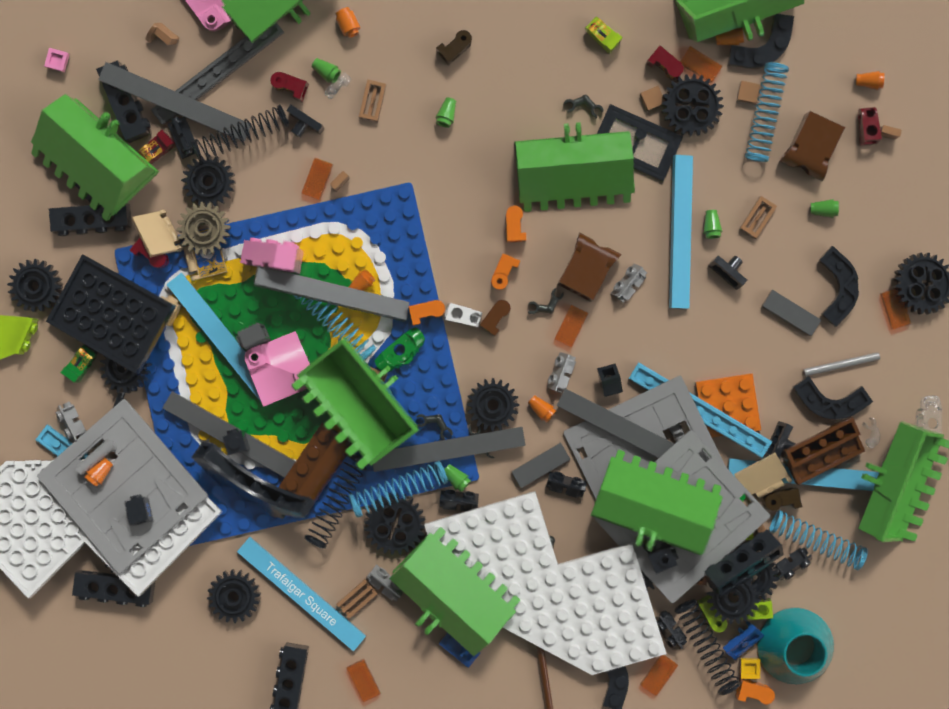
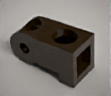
M460 30L456 34L455 39L446 47L443 43L436 47V52L448 66L471 46L472 36L470 32Z
M796 487L771 492L763 497L764 506L771 511H776L781 506L791 505L794 509L802 508L799 489Z

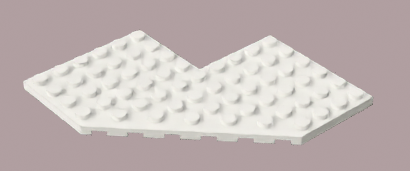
M107 459V460L112 463L115 459ZM53 460L5 461L0 466V569L28 598H32L86 543L137 596H141L222 511L207 497L123 573L119 574L37 477L38 473ZM183 503L176 511L180 515L188 506ZM137 544L130 551L134 556L143 547Z
M535 491L425 523L427 535L430 532L434 534L440 527L446 531L439 540L445 546L451 539H455L458 542V545L452 550V553L457 557L464 550L471 554L464 562L470 569L479 561L483 567L476 575L482 580L489 573H492L495 579L489 587L494 591L501 584H504L508 589L501 598L507 603L514 595L520 599L514 608L516 613L503 626L506 630L591 675L666 654L633 543L558 564Z

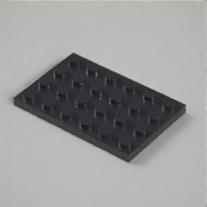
M82 254L46 322L135 374H140L176 305Z

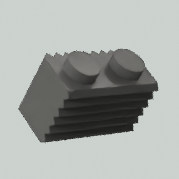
M261 323L253 324L249 328L238 331V336L236 337L239 346L248 350L271 341L265 325Z

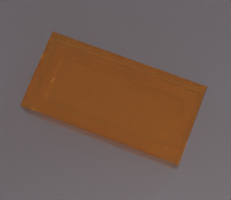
M691 46L680 61L684 67L695 74L703 75V79L707 80L710 78V83L714 81L722 68V65Z
M314 158L302 194L320 200L333 164Z
M898 289L880 293L891 330L912 324L907 308H904L905 302L899 303L898 301L901 299V296H895Z
M571 305L554 339L572 347L588 312Z
M666 655L659 656L640 685L657 696L678 664Z
M365 659L347 666V670L363 702L381 694Z

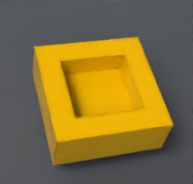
M740 658V678L760 679V659Z

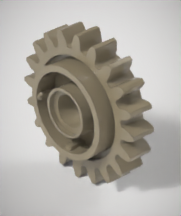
M201 202L199 208L193 203V210L186 207L188 214H180L184 220L177 221L182 227L176 229L177 232L182 233L178 236V239H185L182 245L184 247L189 245V252L195 249L196 255H199L201 250L204 256H207L208 250L215 254V247L221 251L220 243L227 244L224 237H230V234L225 232L231 229L229 225H225L229 222L228 218H223L226 213L224 211L218 213L219 206L212 209L210 202L207 207ZM203 224L209 226L206 233L199 232V227Z

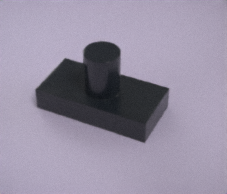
M291 104L286 110L288 114L298 120L291 132L300 138L307 127H310L320 135L325 129L322 124Z
M718 255L708 265L736 290L747 282V279L737 271L743 263L738 256H733L727 263Z
M778 421L770 439L772 443L764 454L765 457L776 453L778 458H780L783 450L796 444L788 440L793 426Z

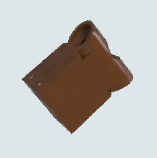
M809 111L804 115L790 147L779 161L791 167H801L808 175L823 181L827 173L828 161L845 127Z
M579 232L574 253L557 285L592 302L610 267L622 254L609 247H599L592 238Z

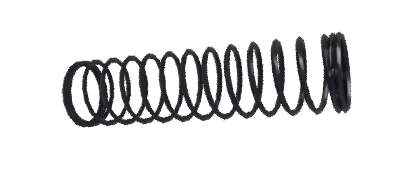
M277 105V109L275 107H272L273 116L268 110H265L266 119L261 113H258L259 122L254 116H251L252 125L248 121V119L245 118L244 123L246 130L242 123L238 121L237 126L239 133L235 126L231 124L230 128L232 136L228 129L224 127L223 131L225 139L221 132L217 130L216 134L218 142L215 139L214 135L212 133H209L212 147L206 139V137L202 136L205 150L198 139H195V141H191L192 147L195 151V154L201 164L204 163L198 144L200 145L207 159L210 161L205 141L209 145L214 156L217 158V154L211 136L216 142L221 153L224 155V151L218 133L223 139L228 150L231 152V148L225 130L230 136L235 147L238 149V145L232 127L236 131L243 146H245V142L239 124L243 128L250 143H252L246 121L250 125L257 140H259L253 118L257 122L264 137H266L260 115L265 121L271 134H273L267 116V112L272 118L277 130L280 131L275 117L274 109L279 115L284 127L288 128L289 122L282 106Z
M353 454L352 456L347 455V457L351 458L356 462L362 459L360 456ZM344 461V464L353 468L362 476L340 468L341 471L347 473L358 482H354L346 478H343L339 475H336L338 478L350 484L354 489L345 487L336 482L333 483L341 487L351 495L352 493L348 490H357L356 487L351 483L360 484V481L354 476L363 477V474L358 470L359 468L357 466H354ZM331 488L329 490L344 498L348 503L339 501L328 495H326V497L335 501L344 509L336 508L325 502L322 503L335 510L341 516H337L328 513L322 509H319L321 512H324L330 517H332L335 521H337V523L325 520L318 515H315V517L329 524L334 530L322 527L315 522H312V524L317 527H320L321 529L326 531L330 536H325L317 533L312 529H308L310 532L317 534L318 536L323 538L327 543H324L323 541L311 535L306 534L304 536V539L306 541L322 549H326L328 541L326 538L332 537L329 531L336 530L332 524H339V521L335 517H343L338 510L346 511V508L342 504L350 503L349 500L345 498L349 497V495L342 494Z
M696 599L688 600L676 607L674 612L675 614H680L697 605L695 610L679 617V620L685 619L694 612H701L697 618L685 622L682 626L685 627L697 619L704 618L701 624L688 629L686 633H690L702 625H708L704 631L694 634L689 640H693L705 632L711 631L709 637L695 642L693 646H698L710 638H715L712 644L698 649L697 653L707 650L712 645H719L716 650L700 657V660L710 657L717 651H722L719 657L707 661L704 666H709L720 658H726L724 663L710 668L707 673H712L723 665H729L727 670L718 672L711 677V680H714L728 671H733L731 676L719 680L714 685L720 686L731 678H736L737 680L723 685L718 690L719 695H727L738 689L741 682L738 680V677L734 676L735 671L730 669L731 664L726 663L728 658L723 656V650H719L720 644L715 643L717 638L712 636V630H708L710 625L705 623L706 617H700L702 611L697 610L699 604H697Z

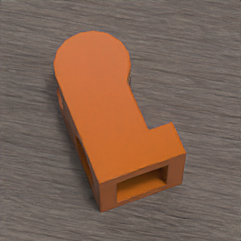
M515 205L509 207L506 212L507 242H526V233H521L520 224L523 211Z
M504 253L502 254L491 280L492 286L495 289L501 290L507 286V277L512 266L518 268L520 260Z
M434 300L409 306L413 326L421 324V318L430 316L441 317L445 313L444 303Z
M739 678L741 685L735 694L738 700L745 702L746 698L750 697L758 699L763 704H771L774 701V691L768 685Z

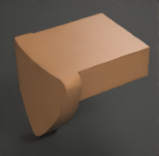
M154 23L146 35V40L149 43L156 37H159L167 45L176 44L179 40V37L163 23Z

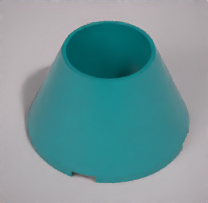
M787 608L773 614V618L765 622L761 630L764 637L757 642V651L763 667L771 676L781 682L798 685L811 682L825 672L833 657L834 640L829 626L820 616L803 608ZM798 636H812L814 651L811 657L802 664H788L786 651L790 642Z

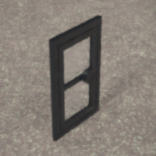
M610 104L597 134L629 131L631 134L634 169L663 182L673 161V155L676 154L683 136Z

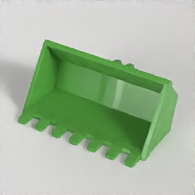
M221 0L224 3L222 8L251 43L256 41L288 13L300 24L302 22L301 18L293 10L297 5L305 15L309 16L311 14L303 4V0Z
M674 0L688 37L695 42H700L741 27L748 41L753 40L749 24L754 23L758 36H764L761 20L804 4V0Z
M64 94L41 111L34 136L31 140L33 144L31 154L34 157H38L41 152L45 154L43 165L49 168L52 162L57 165L55 175L61 178L65 172L69 176L66 185L72 189L77 183L81 187L78 196L82 200L88 194L93 197L90 207L96 210L99 205H102L104 207L102 218L107 221L160 171L116 133L119 126L117 120L111 121L108 125L110 120L108 112H104L98 118L78 99Z
M578 122L575 125L576 136L569 137L570 126L567 123L564 124V137L515 141L520 203H524V211H532L531 202H540L541 210H548V201L557 200V208L563 209L565 208L564 199H573L574 207H581V198L590 197L591 206H597L598 196H606V201L609 205L614 204V195L623 194L624 203H630L631 193H635L634 158L629 131L582 135L581 123Z
M345 337L296 376L299 379L291 386L296 391L305 385L310 392L302 400L306 404L314 398L319 402L320 405L313 411L314 415L319 417L325 411L331 418L324 424V427L330 430L333 426L337 425L341 429V432L334 439L337 443H341L346 438L350 440L352 445L345 452L348 456H352L356 451H359L363 458L356 463V466L361 470L367 464L371 466L419 429L418 425L388 388L398 377L394 375L386 383L381 379L391 368L386 366L377 374Z
M904 421L899 423L882 467L866 463L865 467L879 472L877 478L868 474H862L861 476L862 479L875 483L858 529L876 537L881 542L903 541V538L912 541L916 540L917 534L907 531L909 523L921 526L923 523V519L914 516L913 513L915 508L925 511L929 508V503L921 501L919 498L922 492L929 495H934L935 488L925 485L928 477L937 480L941 478L942 473L931 469L934 461L944 465L947 463V457L937 454L940 446L949 449V440L943 438L944 434Z
M618 450L616 457H611L591 516L638 533L635 546L639 547L641 545L642 537L645 535L650 537L647 544V550L649 551L652 550L656 539L702 556L713 531L717 513L723 496L719 495L721 486L714 484L712 492L704 490L705 480L698 478L696 486L687 484L689 475L686 473L681 474L680 480L671 478L672 468L666 467L662 475L655 472L657 463L650 461L648 468L645 469L639 467L640 457L633 456L632 462L628 463L623 461L625 452Z
M440 527L434 534L430 532L392 571L393 574L389 579L424 612L415 625L421 626L428 616L433 620L424 631L426 635L438 625L475 656L493 640L505 623L516 613L514 608L520 599L514 595L507 603L501 598L508 588L504 584H501L496 591L489 587L495 576L489 573L483 580L476 574L483 565L479 561L471 569L465 565L464 562L471 554L467 550H464L459 557L453 554L452 550L458 545V542L455 539H451L446 546L439 540L446 531Z

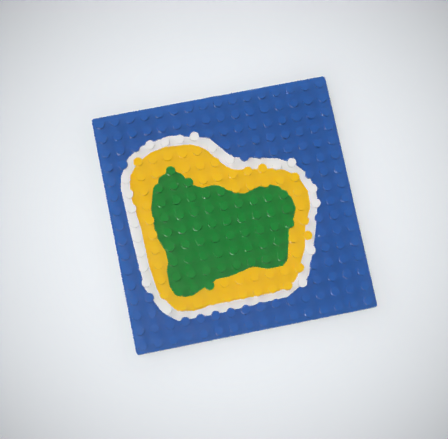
M404 183L225 224L231 227L230 230L225 231L230 234V237H224L227 244L220 243L227 272L191 281V277L198 275V272L189 273L184 250L167 253L169 263L164 268L152 266L149 259L142 253L140 256L134 255L129 251L133 245L118 248L114 252L120 275L160 297H168L170 295L177 299L166 284L180 273H183L235 339L238 336V331L249 328L253 324L256 325V323L265 325L271 341L296 331L310 364L338 343V339L343 333L337 337H332L336 329L327 332L331 323L323 327L322 323L326 317L317 321L320 313L312 316L314 308L306 310L309 302L302 305L303 297L296 299V297L290 294L254 286L258 267L240 263L244 240L250 241V238L261 239V242H266V239L278 241L283 244V241H288L300 246L299 248L304 251L300 274H292L349 287L357 274L366 269L375 278L373 285L364 290L366 292L407 301L409 306L439 300L412 183ZM180 240V243L175 244V246L182 244L185 240ZM314 300L308 308L312 307L319 301ZM179 301L178 304L182 306L172 326H165L150 354V358L146 361V363H151L152 365L147 367L151 374H145L148 381H144L155 434L208 494V498L222 511L190 546L314 518L315 515H327L319 509L331 514L336 513L335 510L322 502L344 509L341 505L326 497L328 495L348 503L344 498L329 490L331 488L342 494L349 495L347 491L333 482L354 489L336 475L354 482L358 481L341 471L340 468L360 476L362 475L343 462L305 518L286 515L282 519L271 517L258 503L245 501L232 487L220 486L192 458L202 442L214 443L226 455L228 454L223 442L163 409L172 391L235 427L245 430L246 433L295 461L321 423L325 424L331 417L326 411L319 417L314 415L313 411L320 404L315 398L308 404L302 400L310 392L308 389L263 407L260 400ZM322 302L314 313L318 312L328 303ZM330 304L320 318L333 310L336 305ZM338 306L324 324L343 312L329 330L348 317L336 334L353 323L341 340L358 328V331L349 342L351 343L361 334H364L354 348H357L369 339L359 354L363 353L371 345H374L376 350L365 361L370 367L379 371L381 370L376 366L375 359L380 353L407 331L414 327L418 328L425 337L424 344L418 349L419 352L410 364L388 372L384 383L394 375L398 377L388 388L417 425L423 424L425 421L423 417H416L419 414H424L425 416L440 414L446 426L451 428L453 435H451L448 430H445L443 432L445 440L470 436L443 316L421 318V324L413 326L409 308L407 319L403 322ZM396 345L394 348L395 354L402 355L405 352L404 345ZM252 354L251 359L253 361L258 360V356L256 354ZM428 423L423 427L418 426L419 430L396 448L444 439L440 436L441 431L436 423ZM337 425L332 427L337 433L341 432ZM356 451L354 453L355 455H358L361 458H363L359 451ZM241 452L228 455L243 468L274 486L279 487L285 478ZM474 455L440 460L444 469L451 464L467 474L471 481L479 479ZM346 456L344 459L345 462L356 466L357 462ZM434 462L374 472L373 465L366 466V471L359 470L363 477L354 476L360 481V484L351 483L357 490L348 491L353 494L357 503L356 492H359L364 499V489L371 496V486L378 493V483L385 490V481L392 487V478L399 484L400 475L406 481V473H409L413 478V470H416L419 475L421 467L427 472V465H430L434 470ZM428 466L431 482L434 487L432 489L427 476L421 469L426 492L452 486L449 480L447 484L442 483L436 468L441 484L439 486L434 473ZM414 472L419 493L425 492L423 485ZM407 474L412 495L418 494L412 480ZM400 477L403 493L406 496H410L405 483ZM393 480L395 492H398L399 498H401L402 494ZM386 483L388 494L391 493L392 497H394L391 489ZM379 486L380 494L383 495V496L386 498L384 492L382 491L381 487ZM372 489V493H373L374 500H375V499L378 500V497L376 496L374 490ZM365 492L367 504L371 505L372 503ZM358 495L360 507H362L364 504ZM351 502L349 504H342L346 510L353 509Z

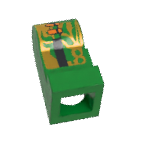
M83 345L60 373L74 383L80 382L96 359L97 353Z

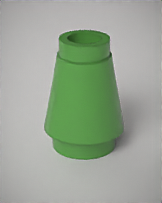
M316 58L312 63V68L328 83H335L339 79L341 70L338 69V66Z
M449 97L445 98L435 117L437 119L436 124L450 128L451 124L454 123L456 100Z
M830 199L811 203L810 214L830 218L838 216L839 201Z
M707 210L703 234H705L706 239L720 238L723 231L717 210Z
M451 464L444 469L447 479L455 490L458 489L462 492L471 482L467 474Z

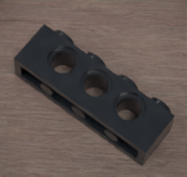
M118 60L110 63L128 71L126 65H122ZM104 66L96 69L99 77ZM102 82L125 141L131 143L151 135L149 132L151 126L148 119L143 117L141 111H144L140 100H136V97L132 94ZM129 97V103L123 106L121 104L122 99ZM135 114L137 117L136 121L129 123V117Z
M126 203L114 215L111 223H107L102 218L104 211L102 205H99L96 210H93L90 205L49 208L50 232L57 233V236H69V232L84 235L88 234V231L95 230V233H106L107 229H115L116 232L126 231V228L132 227L130 204ZM93 215L95 220L91 225H88L87 218ZM74 216L75 224L69 226L68 220Z
M768 529L758 533L752 540L743 543L737 550L725 555L716 564L710 565L704 571L707 583L722 597L783 556L782 544Z
M79 570L74 575L72 596H78L80 600L96 598L98 602L103 603L112 600L116 601V604L119 605L135 603L137 607H147V605L153 602L155 581L141 596H132L129 593V587L116 574ZM92 582L97 583L99 587L98 591L92 590ZM111 585H115L118 588L117 594L111 592Z
M286 642L285 646L281 647L279 659H282V662L276 671V678H279L278 685H274L272 697H275V703L271 704L270 709L299 708L309 646ZM287 661H294L297 667L294 669L289 668ZM284 680H291L293 682V687H286L284 685ZM283 698L288 699L290 705L283 706L280 700Z

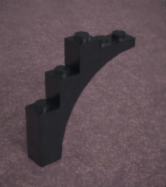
M202 442L192 456L220 486L232 487L245 501L258 503L271 517L284 519L288 515L305 518L315 503L310 497L288 492L259 478L236 463L214 443Z

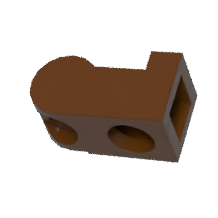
M506 300L497 301L480 326L493 336H496L499 332L496 325L502 317L509 314L511 310L510 304Z

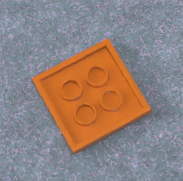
M753 373L695 382L697 397L752 430H761ZM706 425L712 438L724 436Z

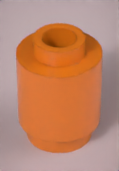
M345 7L335 13L336 21L343 36L351 38L359 34L358 30L361 27L354 12L349 7Z

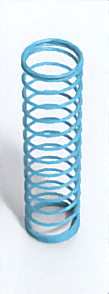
M769 62L764 66V71L767 74L762 76L765 80L761 82L763 88L759 90L762 96L757 98L761 103L756 104L759 110L754 112L757 118L752 120L756 125L751 127L754 132L749 134L753 140H749L748 144L752 147H748L746 149L748 153H745V157L753 161L768 162L770 158L766 155L752 153L748 149L771 151L769 148L757 147L749 142L773 143L767 140L756 139L751 135L761 134L774 137V134L758 132L753 127L760 126L776 129L774 126L758 124L754 120L763 119L777 122L776 119L761 117L756 113L779 114L776 111L763 110L758 105L765 104L772 107H781L779 104L765 103L759 99L767 97L774 100H782L781 97L765 95L761 92L762 90L778 93L784 92L781 89L767 88L763 85L766 82L781 86L786 85L784 82L764 78L766 75L787 78L784 74L766 71L767 69L779 73L788 72L789 67L780 63Z
M303 298L301 301L302 305L309 302V304L306 307V310L314 308L311 314L312 316L320 313L317 317V321H320L326 317V319L322 323V326L324 327L331 323V325L327 329V332H331L332 330L336 329L332 337H337L338 335L343 333L338 339V342L353 325V323H351L341 332L336 334L339 328L347 321L348 317H346L342 322H340L331 330L329 329L335 323V321L343 314V312L339 313L335 318H333L328 323H324L331 316V314L338 308V306H336L328 314L320 318L322 313L328 308L330 304H327L318 312L314 313L322 302H317L315 305L308 308L314 300L309 299L303 303V301L305 300V298ZM358 328L355 329L352 333H350L346 338L350 340L353 337V335L358 331ZM361 334L359 337H357L354 341L351 342V344H353V347L364 336V334ZM369 339L355 348L356 350L359 349L358 353L368 343ZM371 345L360 355L365 360L376 350V347Z
M434 462V470L430 465H427V472L424 470V468L421 467L420 475L416 470H413V478L409 473H406V481L400 475L399 484L394 478H392V487L387 481H385V490L382 487V485L378 483V493L375 490V488L371 486V496L369 495L368 491L364 489V499L362 498L359 492H356L357 503L355 501L353 494H349V499L356 517L358 518L360 516H363L358 495L360 496L367 512L370 514L365 492L367 493L375 511H377L372 489L378 497V500L382 508H384L379 486L384 492L389 505H391L386 483L388 484L389 488L391 489L396 502L398 503L393 480L395 481L396 485L398 486L402 494L403 499L405 500L400 477L405 483L409 491V494L412 497L407 474L412 480L418 494L420 493L416 484L414 472L419 477L425 492L427 491L423 481L421 469L427 476L431 488L434 489L431 482L428 466L434 473L439 486H441V484L437 476L436 468L442 483L447 484V476L441 462Z
M781 510L777 511L774 515L769 529L772 534L778 530L785 514L786 520L779 531V537L782 536L788 519L792 517L793 523L788 529L786 540L789 539L792 533L794 523L799 520L800 525L794 534L793 543L799 536L801 526L806 523L807 528L800 539V546L806 539L808 529L813 526V533L806 545L807 549L813 542L815 532L820 529V535L813 547L814 552L820 545L822 535L827 532V538L820 550L821 555L826 550L829 537L833 535L834 541L829 547L827 558L833 553L836 540L840 538L841 544L835 552L834 561L838 559L843 543L847 541L848 546L841 557V564L845 562L850 546L854 544L855 549L849 557L847 566L850 567L854 561L853 566L855 570L858 571L863 567L868 555L867 548L861 545L857 547L854 542L850 544L847 539L843 541L842 537L836 538L834 533L829 535L827 530L822 532L820 527L815 529L813 524L808 526L806 521L801 524L799 518L795 520L792 515L788 517L787 513H783ZM859 547H861V549L859 550V552H858L857 555H856L857 549H858Z

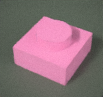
M49 48L44 66L65 73L70 54Z

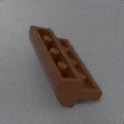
M849 417L782 451L784 464L789 468L797 485L865 452L859 438L861 434L854 418Z
M321 423L279 488L297 495L310 497L316 502L346 458L345 450L352 443L348 438L344 439L341 443H337L334 438L339 433L332 428L327 430L324 427V423Z

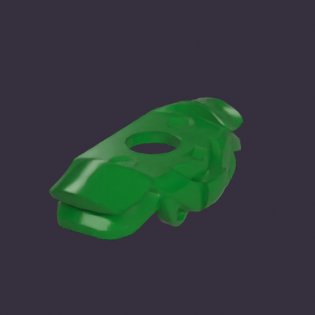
M416 327L407 331L380 353L375 359L376 366L380 370L389 366L391 368L390 372L395 368L399 369L401 366L410 364L419 352L418 349L424 344V335ZM398 344H402L405 347V352L402 355H397L394 352V348Z

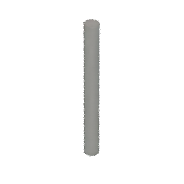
M878 352L806 368L803 369L806 377L880 360V355Z

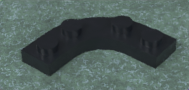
M775 14L770 38L761 47L748 48L731 45L728 66L756 69L764 67L766 63L776 61L789 45L794 16Z
M831 246L818 261L832 272L837 279L838 293L821 315L834 327H837L851 312L857 302L859 278L851 262L834 246Z
M810 376L792 386L803 404L811 412L827 419L851 417L873 403V400L863 386L858 387L847 396L838 400L826 398L816 387Z
M626 666L607 671L609 682L602 702L603 706L611 709H622L629 686Z

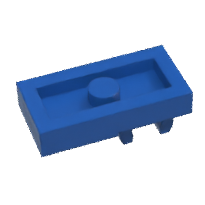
M748 621L746 622L748 628L743 631L739 627L740 635L731 639L723 647L725 652L734 660L764 637L763 633Z
M448 632L439 642L444 649L468 668L481 653L479 652L473 656Z

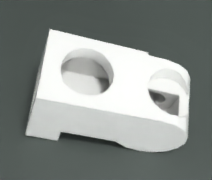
M448 303L443 320L479 327L483 312Z

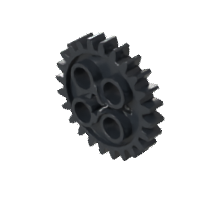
M686 74L684 80L678 77L677 83L674 81L670 83L672 88L667 87L665 89L668 94H663L662 97L666 101L662 102L661 106L666 107V109L662 110L661 113L667 114L664 121H671L668 127L676 126L674 132L680 129L682 136L686 131L689 137L693 135V132H695L696 136H699L700 130L706 134L708 132L707 127L711 130L714 128L712 122L716 124L719 122L716 116L720 117L723 114L718 111L724 107V105L719 104L723 97H717L721 91L714 90L716 83L711 86L709 85L710 78L704 82L703 75L696 79V75L693 74L691 79H689V76ZM680 91L687 93L688 98L686 100L679 97ZM699 92L706 94L707 99L705 101L698 98ZM692 101V102H693V105H704V104H705V105H709V108L702 107V106H696L694 109H691V106H689V103ZM675 103L684 104L686 106H676ZM679 110L686 112L687 117L685 119H681L678 116ZM698 111L705 113V120H700L697 117Z
M922 252L917 255L913 254L909 258L903 259L904 264H898L900 270L894 271L898 277L892 279L894 282H897V285L892 288L898 289L895 296H901L898 302H905V309L911 306V313L917 310L918 315L924 312L928 315L931 314V311L933 313L938 312V308L943 309L945 308L944 304L949 303L947 298L949 297V272H947L949 264L943 266L944 259L937 261V255H933L930 258V253H926L923 256ZM914 269L918 271V277L913 274ZM932 272L936 274V280L932 278ZM912 287L916 290V296L911 292ZM930 290L934 292V299L930 296Z
M397 492V503L395 498L389 493L391 505L381 495L384 508L375 499L377 511H375L373 505H369V509L372 512L370 514L368 512L365 513L369 519H364V523L368 524V526L364 527V531H370L366 538H373L371 545L377 543V550L383 547L384 554L388 549L391 550V555L394 554L395 550L401 555L402 549H405L408 553V546L415 548L414 541L421 542L418 535L424 536V532L420 530L425 528V524L421 522L425 521L426 517L420 516L423 513V509L417 510L419 503L413 505V497L406 500V494H404V500L403 497L399 498V493ZM390 507L394 510V514L388 516L384 513V509ZM399 508H402L398 518V525L395 526L392 538L388 539ZM410 514L413 519L410 522H405L402 516ZM384 525L388 528V531L380 533L377 528ZM398 532H403L406 534V537L399 540L395 535Z

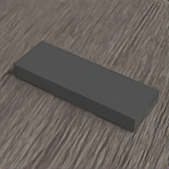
M774 290L770 291L762 304V307L809 336H812L821 322V319Z
M560 442L511 472L522 488L570 460V457Z

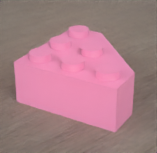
M250 238V241L244 240L240 263L300 274L304 251L293 242L283 241V244L275 240L266 239V242H261V239Z

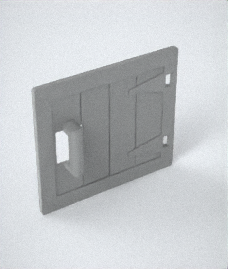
M677 376L608 409L664 439L666 437L663 430L669 428L676 442L685 435L680 425V422L685 420L689 429L724 464L682 376ZM583 421L564 431V435L596 499L611 457H616L618 450L625 452L623 461L628 463L632 462L633 456L640 457L639 467L645 469L648 468L650 461L655 462L658 457L588 421ZM581 447L584 448L588 456L583 460L577 450ZM703 449L698 453L705 462L711 458Z
M125 399L120 401L37 475L39 480L119 574L123 573L208 497L204 489ZM102 439L104 440V442L97 449H95L89 456H87L83 461L80 460L96 444H98ZM114 452L118 457L112 462L111 470L103 483L95 487L85 478L88 474L87 471L100 462L107 454ZM140 494L142 497L149 498L154 521L136 526L129 525L124 502L129 501L131 496ZM185 503L188 508L179 515L176 509ZM137 544L143 547L134 556L130 551Z
M689 430L655 461L657 463L655 472L663 475L666 467L672 468L671 478L680 480L681 474L686 473L689 475L687 484L696 486L698 478L705 480L703 489L712 492L714 484L721 486L719 495L723 496L717 513L713 531L702 556L672 546L670 548H675L679 557L676 560L678 565L656 574L647 551L641 545L639 547L635 546V537L638 533L595 518L619 546L633 543L640 569L671 603L677 601L704 577V571L710 565L722 560L725 555L732 552L770 518V514L692 430ZM702 449L711 457L706 462L698 454ZM743 494L752 502L748 506L739 499ZM643 535L647 541L650 540V537ZM656 539L653 544L655 550L667 546L664 542Z

